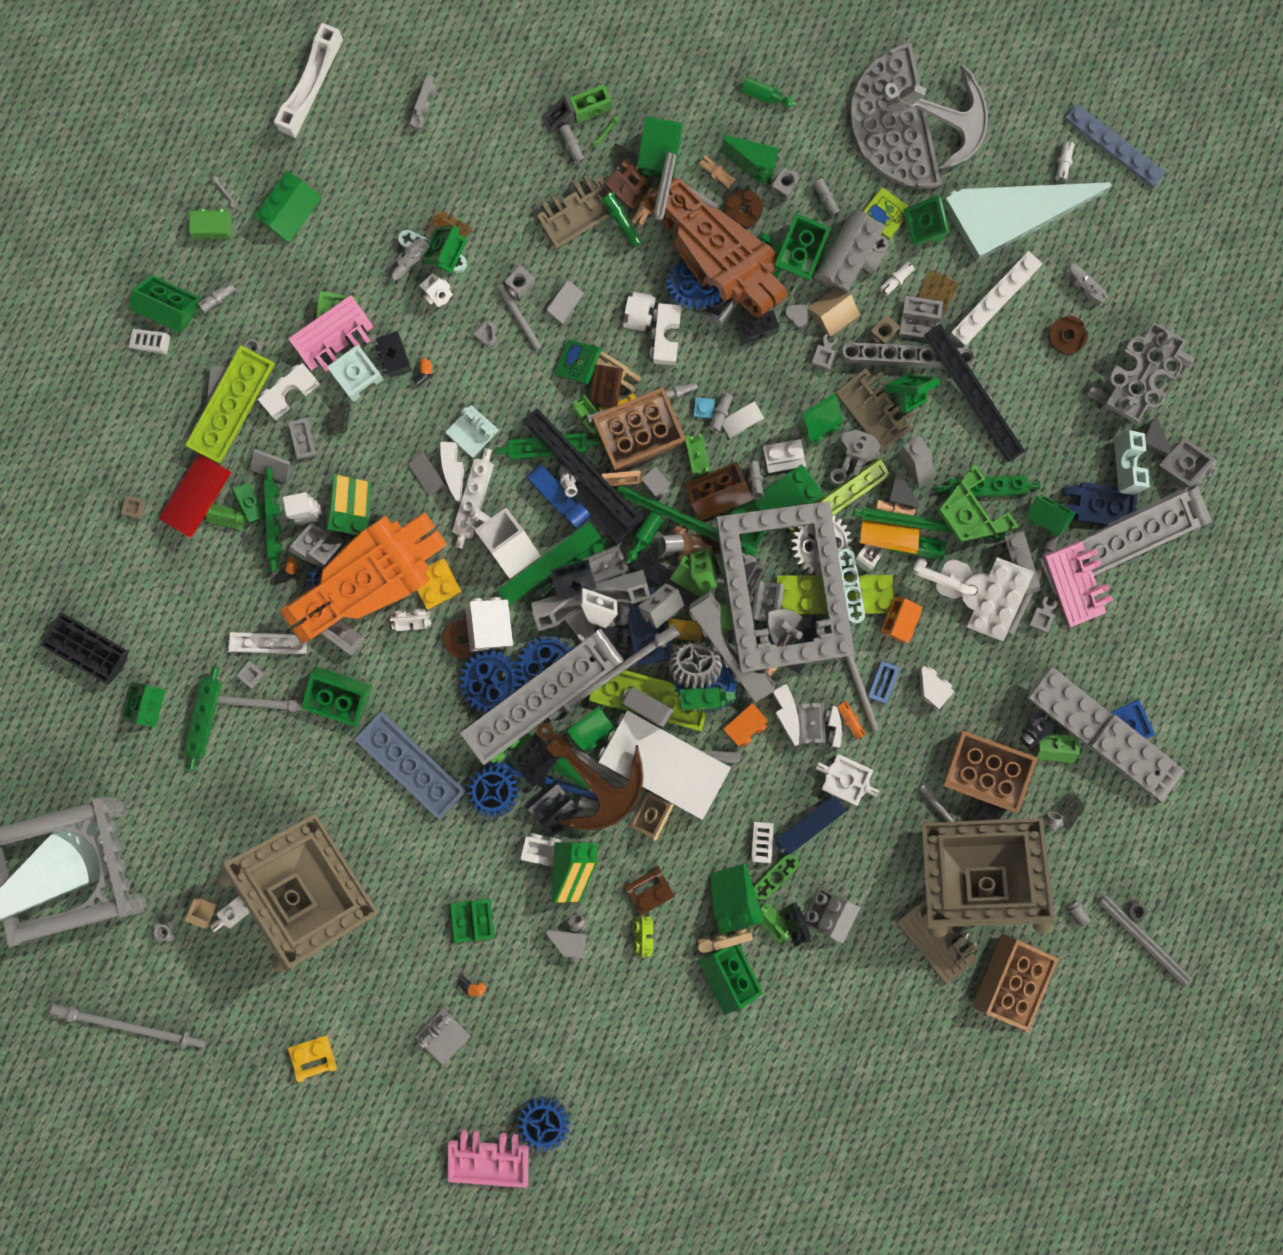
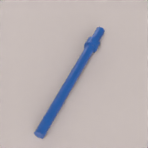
M496 761L493 764L487 763V767L492 765L493 769H496V766L499 765L501 773L506 768V775L513 773L515 776L524 778L510 763L498 764ZM545 777L547 780L544 785L549 786L556 781L564 791L596 801L599 800L593 791Z

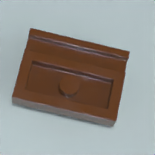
M595 364L590 403L613 407L618 406L623 368Z

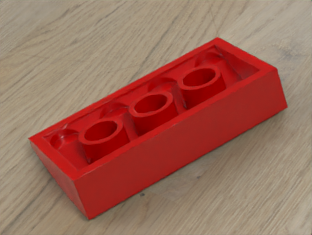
M198 454L158 519L191 538L232 472L205 456Z

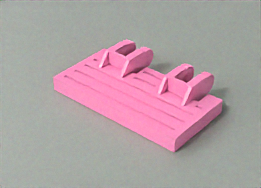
M349 295L288 339L311 371L318 366L314 361L316 357L324 370L328 372V365L319 355L326 351L331 361H336L337 359L329 347H332L335 353L349 345L345 339L346 335L354 347L356 345L360 346L358 341L351 335L356 329L364 342L369 343L370 339L360 326L363 325L366 331H369L374 326L352 295Z
M1082 541L1044 555L1069 627L1106 613L1104 605L1113 600L1110 595L1094 599V596L1109 590L1108 584L1089 590V588L1097 585L1091 569L1100 566L1101 563L1100 560H1093L1083 565L1082 560L1096 555L1097 551L1096 549H1090L1077 554V552L1085 550Z
M462 1130L460 1150L458 1149V1141H449L448 1182L527 1188L528 1146H519L518 1134H513L512 1150H507L506 1133H501L500 1152H497L498 1144L480 1143L479 1131H474L473 1147H468L467 1130Z

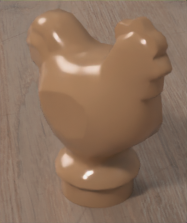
M679 525L671 531L673 535L680 534L684 541V548L677 556L678 563L683 555L691 559V553L709 548L712 554L714 552L712 545H708L707 542H704L696 534H688L689 528L683 525Z

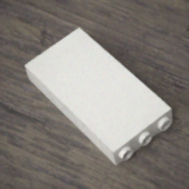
M629 711L626 714L622 713L617 721L620 725L616 731L612 730L608 737L609 745L607 748L603 747L598 755V758H600L599 763L630 779L636 745H639L644 771L643 787L703 820L731 767Z

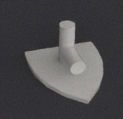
M776 609L767 613L768 632L777 647H779L780 643H783L785 646L789 645L794 637L797 639L802 638L803 634L799 630L806 621L802 616L788 609Z

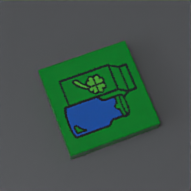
M568 339L554 374L557 377L588 384L602 349Z

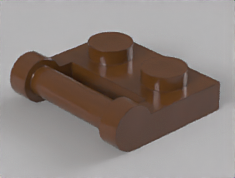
M659 866L654 867L653 871L639 879L624 884L640 916L675 897ZM657 877L660 880L658 884L638 895L635 894L634 890Z

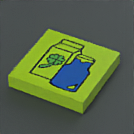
M882 187L863 212L868 213L869 218L885 225L881 235L890 240L905 221L903 209L909 206Z

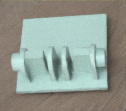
M470 405L469 408L465 407L462 410V415L445 433L474 458L499 430Z

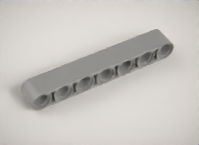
M851 342L847 343L841 352V359L847 364L946 369L931 346ZM957 348L962 356L968 358L969 362L967 364L970 366L975 358L973 351L967 348ZM852 350L855 356L849 357L845 351ZM871 351L874 357L868 358L864 352ZM884 352H890L893 358L887 359L884 356ZM903 353H909L912 359H905ZM922 354H928L931 360H924Z

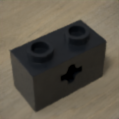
M774 310L766 312L759 318L753 316L738 321L736 326L742 345L777 334L780 328Z
M398 331L376 338L378 344L375 345L378 356L382 355L384 362L381 363L385 374L388 373L390 378L412 371ZM391 352H394V358L390 357Z
M589 559L551 570L552 581L559 599L579 594L582 588L590 591L596 589L595 577Z

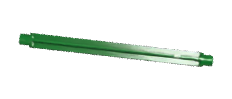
M619 486L617 493L622 495L623 498L719 542L716 528L629 487ZM740 540L742 553L755 557L758 549Z
M854 508L853 516L860 517V519L953 533L944 520L868 508ZM1003 532L982 538L1004 540L1006 533Z

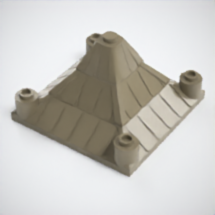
M316 814L225 862L220 866L221 869L217 873V879L222 885H233L250 914L254 917L257 925L274 949L276 955L272 958V967L278 973L289 971L300 962L379 914Z
M1043 818L922 823L928 929L933 936H945L949 932V927L972 925L1033 924V928L1039 933L1045 934L1052 931L1055 924V914Z

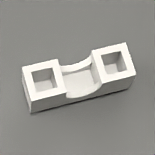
M658 303V310L654 309L653 321H657L656 328H652V339L655 340V346H651L650 358H653V364L676 366L678 342L668 341L664 337V333L671 328L679 329L681 305Z
M302 363L294 366L286 377L279 378L271 389L263 391L258 400L270 415L277 420L291 409L285 401L288 391L298 389L307 396L320 384Z
M307 492L283 497L286 516L294 519L297 525L321 521L320 516L323 515L322 506Z

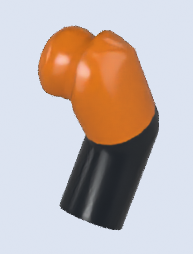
M426 358L419 360L420 374L412 379L418 387L432 375V364Z
M295 557L287 558L285 570L275 574L278 583L293 578L296 575L299 564Z
M465 976L457 981L458 985L468 996L479 997L486 991L484 983L470 984Z

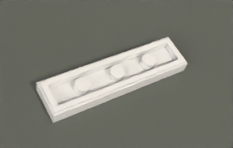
M229 632L228 652L307 654V642L302 644L295 634Z

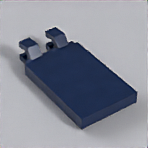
M1082 482L1077 487L1067 485L1062 490V495L1076 497L1075 505L1065 504L1064 506L1076 512L1073 519L1079 522L1107 526L1108 523L1136 511L1138 493L1135 495L1120 493L1118 487Z
M654 587L649 588L650 596L656 592ZM639 602L630 603L631 607H629V613L627 614L634 654L653 642L657 633L661 634L669 628L668 619L657 629L652 626L650 620L646 622L638 608ZM672 640L666 644V647H657L637 661V666L670 660V655L674 652Z

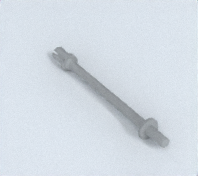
M672 625L661 634L657 633L653 642L602 676L550 715L549 719L553 721L566 711L571 714V707L657 647H666L669 641L680 635L677 628Z
M53 1004L50 1010V1016L67 1019V1022L72 1023L75 1020H81L181 1043L182 1049H185L187 1045L205 1049L207 1045L206 1040L190 1037L189 1031H186L184 1035L82 1013L74 1006L65 1007Z

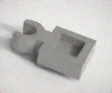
M825 334L822 340L824 346L818 345L811 364L829 370L836 353L831 348L836 346L838 338L835 337L834 341L829 343L827 342L828 334Z
M1048 597L1042 599V609L1038 607L1035 609L1028 625L1044 633L1049 632L1055 615L1050 612L1058 604L1057 601H1053L1052 606H1048L1046 603Z

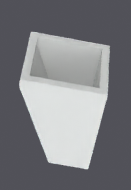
M507 508L475 529L509 579L541 557L523 528Z

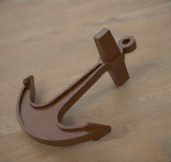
M545 722L539 725L537 734L542 739H548V746L546 748L555 757H565L600 801L599 811L595 815L558 820L557 824L575 829L598 830L614 825L622 820L637 803L643 787L644 771L639 745H636L629 782L622 787H613L571 751V741L563 733H553L554 729L550 723ZM547 728L548 734H544L542 729Z

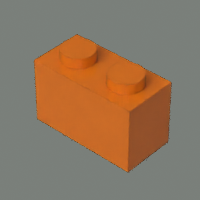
M894 597L880 633L898 642L909 643L923 607L906 598Z
M752 703L729 723L723 731L737 747L741 744L745 747L753 740L750 737L755 732L760 734L767 727L765 723L768 720Z

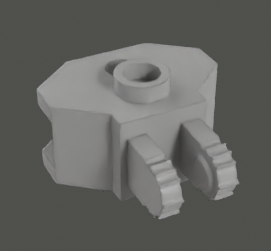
M859 430L844 433L841 440V449L845 453L846 459L842 470L846 472L849 469L850 462L854 463L856 466L854 467L853 474L858 476L861 467L878 459L880 444L875 436Z

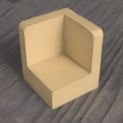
M194 898L185 921L201 928L208 927L216 904L201 898Z

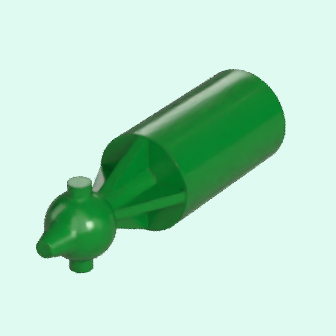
M749 77L746 78L741 90L742 94L767 104L782 103L785 108L796 107L797 105L791 97H783L775 87Z
M649 512L633 537V548L626 554V564L635 561L638 557L637 553L648 547L664 522L658 514Z

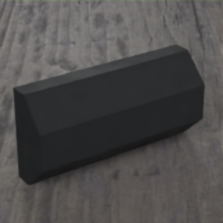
M62 612L59 613L40 644L43 648L108 685L120 673L129 653L125 648Z

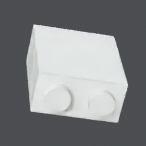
M500 597L490 598L489 601H482V598L472 599L465 606L470 652L501 650L513 646L508 600H501Z

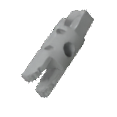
M421 237L409 245L388 266L393 280L400 279L428 250V243Z
M1071 264L1069 269L1066 270L1065 277L1097 305L1102 304L1108 297L1103 288L1077 264Z

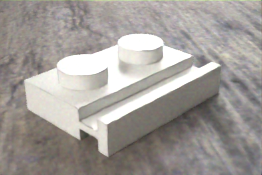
M801 439L763 446L768 474L793 470L801 464L806 467Z

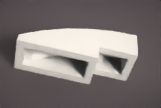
M441 442L440 454L444 476L457 503H461L464 464L463 462H457L458 446L456 443Z
M787 684L772 692L781 710L775 712V715L793 747L799 745V719L794 699Z

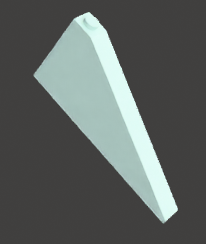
M1108 182L962 189L958 192L954 190L947 194L943 205L977 262L1106 193L1112 185Z
M82 821V824H77L79 830L82 829L85 821ZM92 822L88 826L87 832L89 835L92 836L97 832V822ZM54 831L0 888V920L99 881L101 872L100 860L92 844L77 833ZM101 836L96 839L99 845L102 844V841H100Z

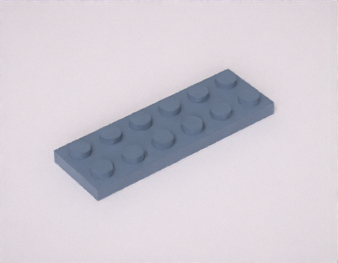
M382 711L354 739L439 820L466 792L451 775Z

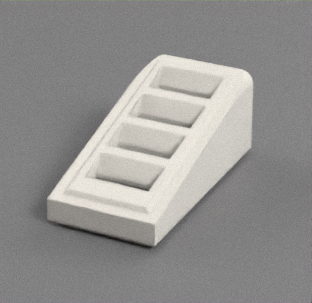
M132 329L129 348L167 355L170 336L163 332ZM138 334L140 335L139 343L135 344L136 336ZM144 336H147L145 345H142ZM151 337H154L152 346H149ZM158 338H160L159 347L156 346Z
M754 822L751 861L771 863L774 823ZM758 828L769 829V833L758 832ZM757 836H766L768 841L757 840ZM757 844H766L768 848H757ZM756 852H766L767 856H756Z

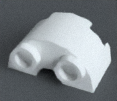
M630 291L623 327L646 331V326L650 327L652 315H649L650 308L654 309L656 297Z
M531 833L530 837L526 836L521 860L553 867L554 842H561V840L550 837L549 841L542 839V835Z

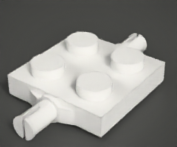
M840 754L836 755L833 764L829 767L818 762L815 770L826 774L821 790L858 806L861 797L865 793L875 798L878 796L876 793H879L880 790L869 786L870 777L874 770Z

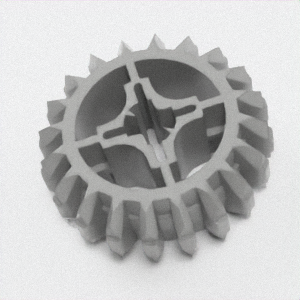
M697 640L693 644L688 641L687 645L681 643L680 648L676 647L670 655V674L673 675V680H678L679 685L685 684L686 689L689 686H692L693 689L696 687L704 688V685L710 687L711 682L715 683L720 676L722 669L721 657L718 655V652L713 650L712 645L706 646L705 641L702 644H698Z

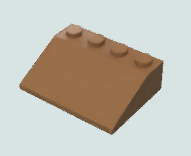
M664 387L592 416L614 473L682 446L686 442Z
M959 731L943 786L1019 814L1038 758L969 732Z
M1002 933L972 1007L1029 1032L1059 958Z

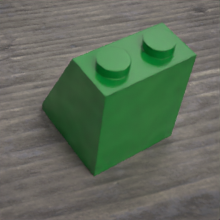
M645 116L637 164V172L641 176L644 175L646 178L654 176L659 177L661 180L665 157L670 152L676 155L672 178H675L683 123Z

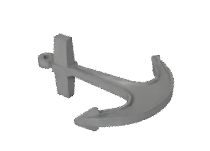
M964 65L960 66L961 81L970 99L969 109L966 112H960L921 99L925 96L926 88L917 84L898 90L894 83H888L882 88V95L888 100L886 108L897 112L905 108L915 107L954 127L961 136L959 150L948 157L938 167L939 170L952 167L970 158L979 149L987 130L988 113L983 92L975 80L974 74Z

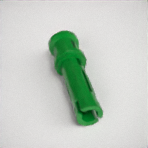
M611 192L602 198L600 203L605 205L609 212V217L614 218L633 249L643 241L623 212V205L620 206L614 196L615 193Z

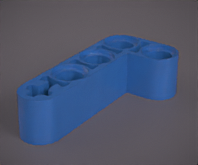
M541 464L526 476L529 482L547 498V501L560 512V515L569 524H572L576 531L591 518L590 513L581 503H577L573 497L566 496L564 488Z

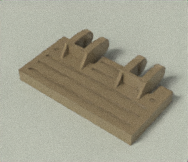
M587 175L582 177L591 192L588 195H585L577 181L573 182L572 184L577 192L562 200L566 207L565 209L556 195L553 194L551 201L559 211L555 215H553L545 200L540 202L544 211L538 214L537 218L556 249L609 217L608 210L603 203H600V200L611 192L603 185L605 182L601 176L594 180L597 189H595Z
M865 368L836 391V393L865 431L875 436L880 444V450L884 452L913 429L909 422L902 427L901 425L911 418L914 413L910 411L900 420L896 421L893 416L899 412V405L889 412L888 410L895 404L883 392L885 384L889 383V381L884 382L878 389L873 391L870 386L880 380L884 374L879 372L866 382L865 380L871 374Z
M925 897L896 923L941 979L948 985L977 961V958L971 952L978 944L974 941L960 952L957 947L966 941L970 934L965 932L954 942H951L957 936L951 927H949V932L945 936H933L928 929L927 898Z

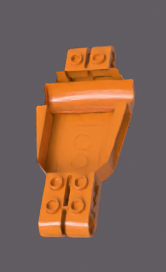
M426 512L418 515L402 527L397 520L391 523L385 515L373 525L360 531L322 569L319 584L283 607L279 613L289 626L306 617V619L292 628L294 634L303 644L343 617L358 619L403 599L424 586L430 580L426 574V571L430 568L425 560L444 548L447 543L438 530L431 532L421 540L419 539L435 527ZM324 604L322 608L308 616L312 611Z

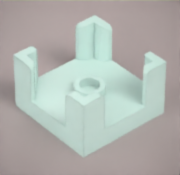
M356 345L327 367L353 402L361 397L359 393L374 382L377 385L384 380L359 345Z

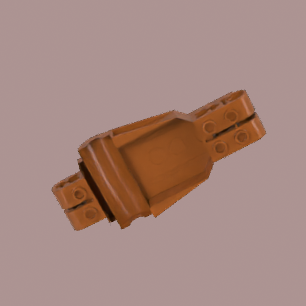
M672 178L664 217L659 221L674 235V248L703 287L706 284L710 287L712 285L716 286L720 291V297L724 301L732 297L736 300L735 303L739 301L757 318L786 299V288L772 275L776 269L775 263L777 260L774 250L768 244L762 243L719 209L708 207L681 178ZM659 187L647 193L643 199L645 206L652 214H654Z

